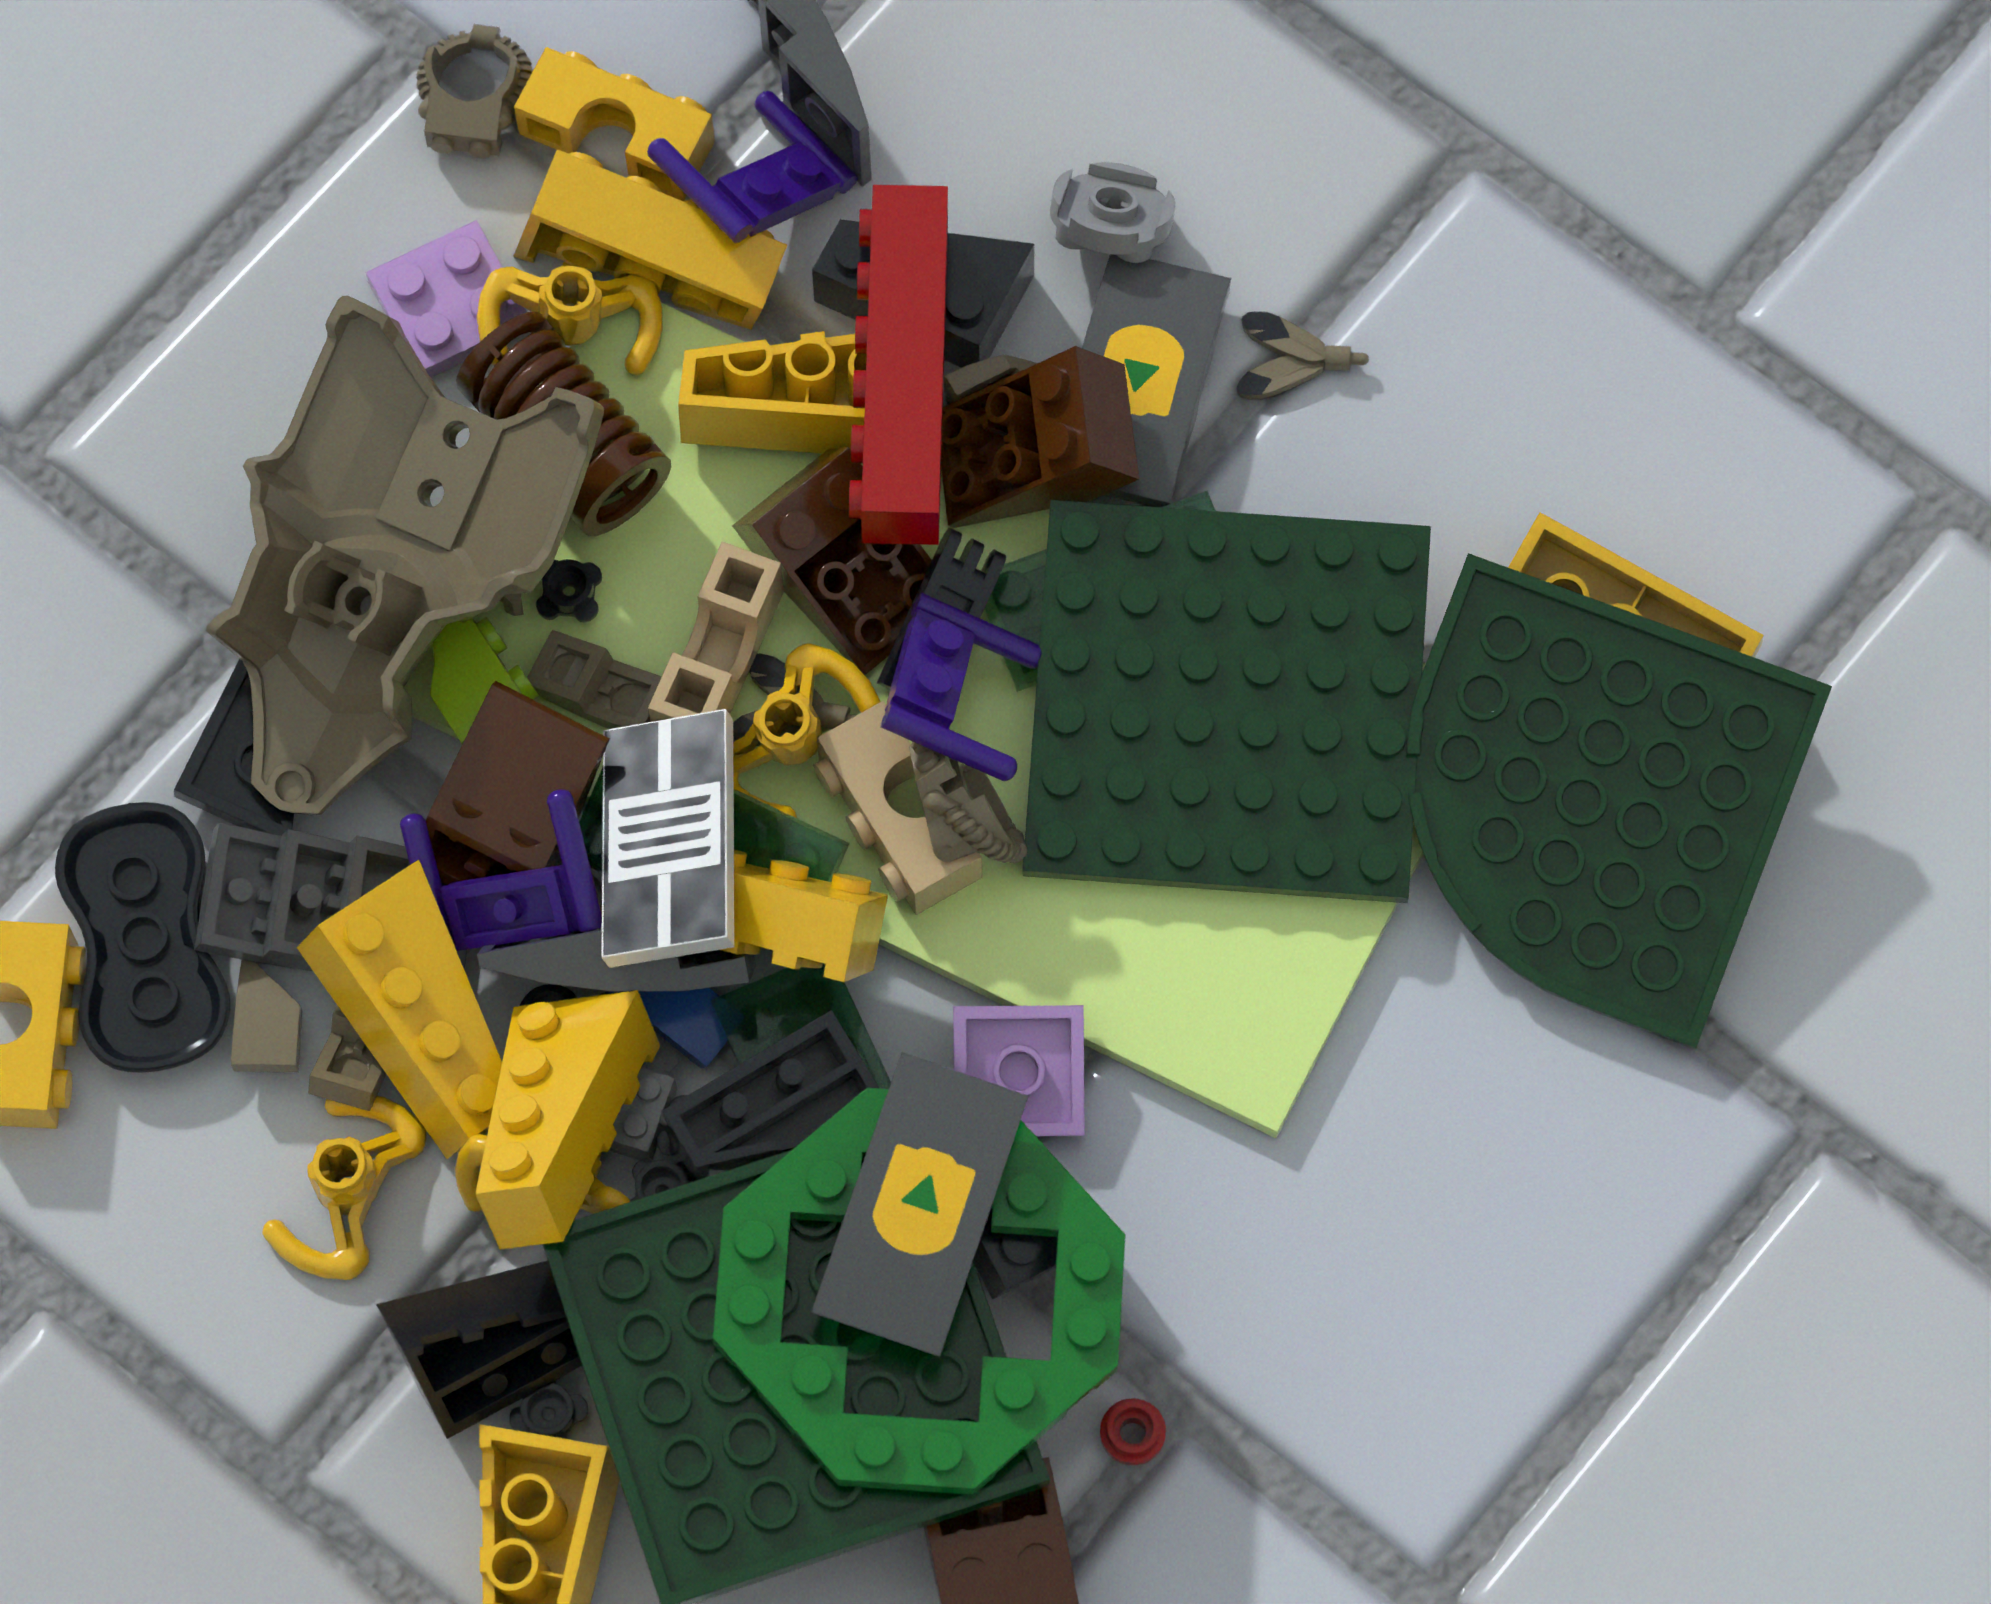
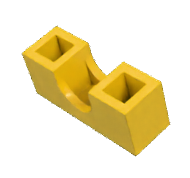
M545 47L514 105L519 135L568 154L576 152L584 137L596 128L617 126L627 130L633 135L625 150L628 176L645 178L657 185L660 192L681 201H685L687 195L649 158L647 150L650 143L657 138H665L698 172H700L715 143L712 114L708 113L695 100L684 96H677L674 99L656 92L642 79L626 73L617 76L597 68L595 63L588 57L574 51H567L563 54Z
M0 921V1002L20 1003L32 1009V1018L27 1030L18 1039L0 1045V1126L57 1129L60 1108L68 1109L70 1106L71 1070L64 1069L67 1046L75 1047L78 1041L79 1010L78 1008L71 1007L74 985H83L85 980L87 956L85 947L79 946L69 924Z

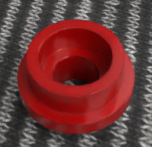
M1135 1398L1124 1399L1113 1404L1104 1414L1100 1425V1439L1104 1450L1115 1461L1125 1465H1141L1154 1459L1162 1450L1166 1439V1425L1160 1411L1151 1403ZM1135 1423L1144 1429L1146 1435L1139 1443L1131 1444L1122 1439L1120 1435L1121 1429L1127 1424Z

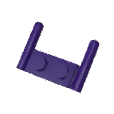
M764 91L757 96L755 109L791 146L718 178L713 186L665 138L655 139L650 143L647 150L649 158L734 243H739L748 234L752 237L833 199L836 192L840 194L848 192L858 180V176L771 91Z
M921 592L911 612L912 619L907 626L885 707L886 712L880 727L1001 781H1008L1014 777L1017 771L1015 758L954 732L949 727L955 717L973 643L1031 669L1038 667V660L1042 654L1039 644Z
M558 789L551 792L547 797V805L563 865L457 881L442 886L425 818L416 813L408 814L402 818L400 829L409 863L411 865L417 860L420 861L456 951L565 935L578 930L585 932L602 927V911L573 796L569 791Z

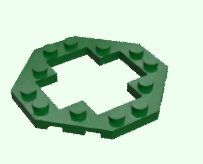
M866 1088L723 1207L713 1344L731 1365L734 1364L758 1391L759 1397L793 1435L796 1434L819 1460L820 1466L838 1486L974 1495L992 1480L996 1472L1023 1449H1028L1064 1418L1067 1411L1093 1389L1096 1390L1117 1372L1126 1234L1024 1122L1020 1120L993 1200L991 1232L1058 1237L1050 1361L983 1356L979 1422L844 1413L848 1347L782 1343L781 1339L791 1219L843 1222L862 1167V1159H865L889 1090Z

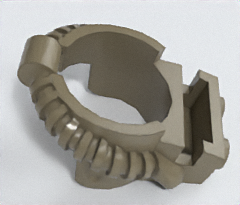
M474 24L470 33L465 34V31H460L457 36L451 34L447 36V40H439L437 42L438 46L428 47L427 52L422 58L423 61L419 64L418 69L420 71L417 72L416 76L418 80L416 83L419 90L418 94L423 100L418 108V113L420 117L426 120L424 134L427 147H431L432 150L442 154H449L454 150L469 152L470 155L477 158H488L490 155L500 156L502 147L501 130L507 129L512 124L513 114L515 113L514 105L532 74L533 68L531 67L530 59L526 57V52L520 49V46L515 41L511 43V39L507 36L500 37L499 27ZM472 48L495 51L496 56L504 60L508 64L509 69L504 82L494 93L479 100L464 101L451 96L439 86L443 71L449 63L459 56L470 53Z
M912 742L909 750L915 780L935 856L941 861L949 862L978 852L1003 863L1021 862L1023 857L1027 855L1024 835L1020 830L1016 829L1014 823L1012 824V820L1008 816L988 776L981 771Z

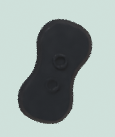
M128 803L109 807L84 817L74 824L63 837L57 851L55 863V878L58 889L82 931L86 946L87 969L79 1002V1026L82 1036L91 1052L99 1061L112 1069L125 1072H156L185 1065L202 1057L212 1050L223 1036L230 1012V995L221 971L209 953L194 950L198 928L197 905L205 871V850L201 836L195 825L184 813L172 806L160 803Z

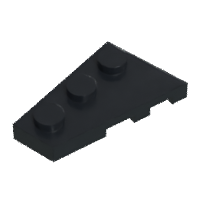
M239 659L174 788V797L239 827L282 836L287 829L292 830L294 813L276 808L251 784L253 760L252 692L248 671L243 661Z

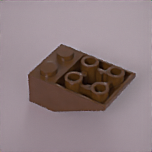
M1074 346L943 407L941 470L948 526L956 528L1050 509V500L1088 502L1140 480L1125 364Z
M849 447L828 449L733 524L732 527L751 552L781 563L784 592L837 650L866 675L889 656L932 559L920 544L862 543L861 519L849 518L850 480H862L863 466L861 463H851V450Z
M495 681L491 685L426 818V825L441 883L448 885L457 881L561 865L562 860L547 805V797L551 792L558 789L569 791L573 796L579 820L610 739Z
M1049 1457L1043 1458L1050 1477L1049 1486L924 1527L940 1604H1079L1063 1518Z

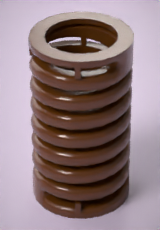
M527 312L504 322L476 345L458 371L456 378L457 388L480 413L496 420L511 417L552 396L555 387L584 395L600 403L604 407V415L587 472L571 514V519L587 536H598L607 533L625 523L650 502L668 478L671 470V460L654 443L649 435L639 432V424L634 418L624 415L623 405L616 399L609 398V389L601 382L594 381V372L586 365L580 364L579 355L571 348L565 347L564 338L554 331L553 326L539 312ZM531 332L530 335L517 342L504 355L501 353V350L513 339L524 333ZM495 358L498 359L499 361L493 367L489 375L486 378H484L493 360ZM646 469H650L646 478L635 489L631 490L628 487ZM621 491L624 492L625 496H623L622 498L616 500L613 503L600 507L603 502L619 494Z

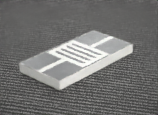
M726 709L603 730V735L610 740L603 755L602 959L611 968L733 948L734 777L732 717Z

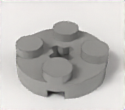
M1100 162L1089 164L1088 174L1072 178L1073 169L1059 176L1053 188L1050 217L1057 227L1055 238L1062 246L1074 250L1086 248L1100 253L1117 255L1127 262L1139 263L1149 260L1152 256L1153 248L1162 244L1169 237L1175 212V199L1169 190L1165 198L1156 189L1157 178L1148 172L1129 165Z

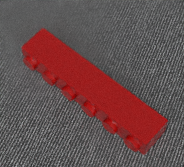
M873 184L872 209H860L859 247H870V262H858L857 300H869L868 316H856L855 354H867L866 370H854L853 408H865L864 425H852L851 463H863L862 480H850L849 518L861 519L862 543L939 545L948 186Z

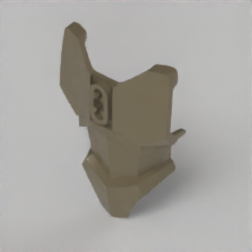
M350 296L340 297L327 318L325 324L327 330L326 342L305 387L286 436L271 454L249 458L243 465L251 483L250 509L256 545L250 553L231 607L219 613L206 627V631L243 661L249 674L253 707L251 784L269 803L279 810L301 815H321L368 771L397 748L412 739V698L404 687L446 624L456 621L465 623L479 614L491 611L504 595L531 593L553 564L585 478L604 415V407L600 403L584 395L555 387L552 396L521 413L499 420L445 398L425 370L406 338L400 323ZM469 428L470 435L467 443L461 448H457L455 441L457 434L462 429ZM443 486V499L436 506H432L430 502L431 493L437 487Z

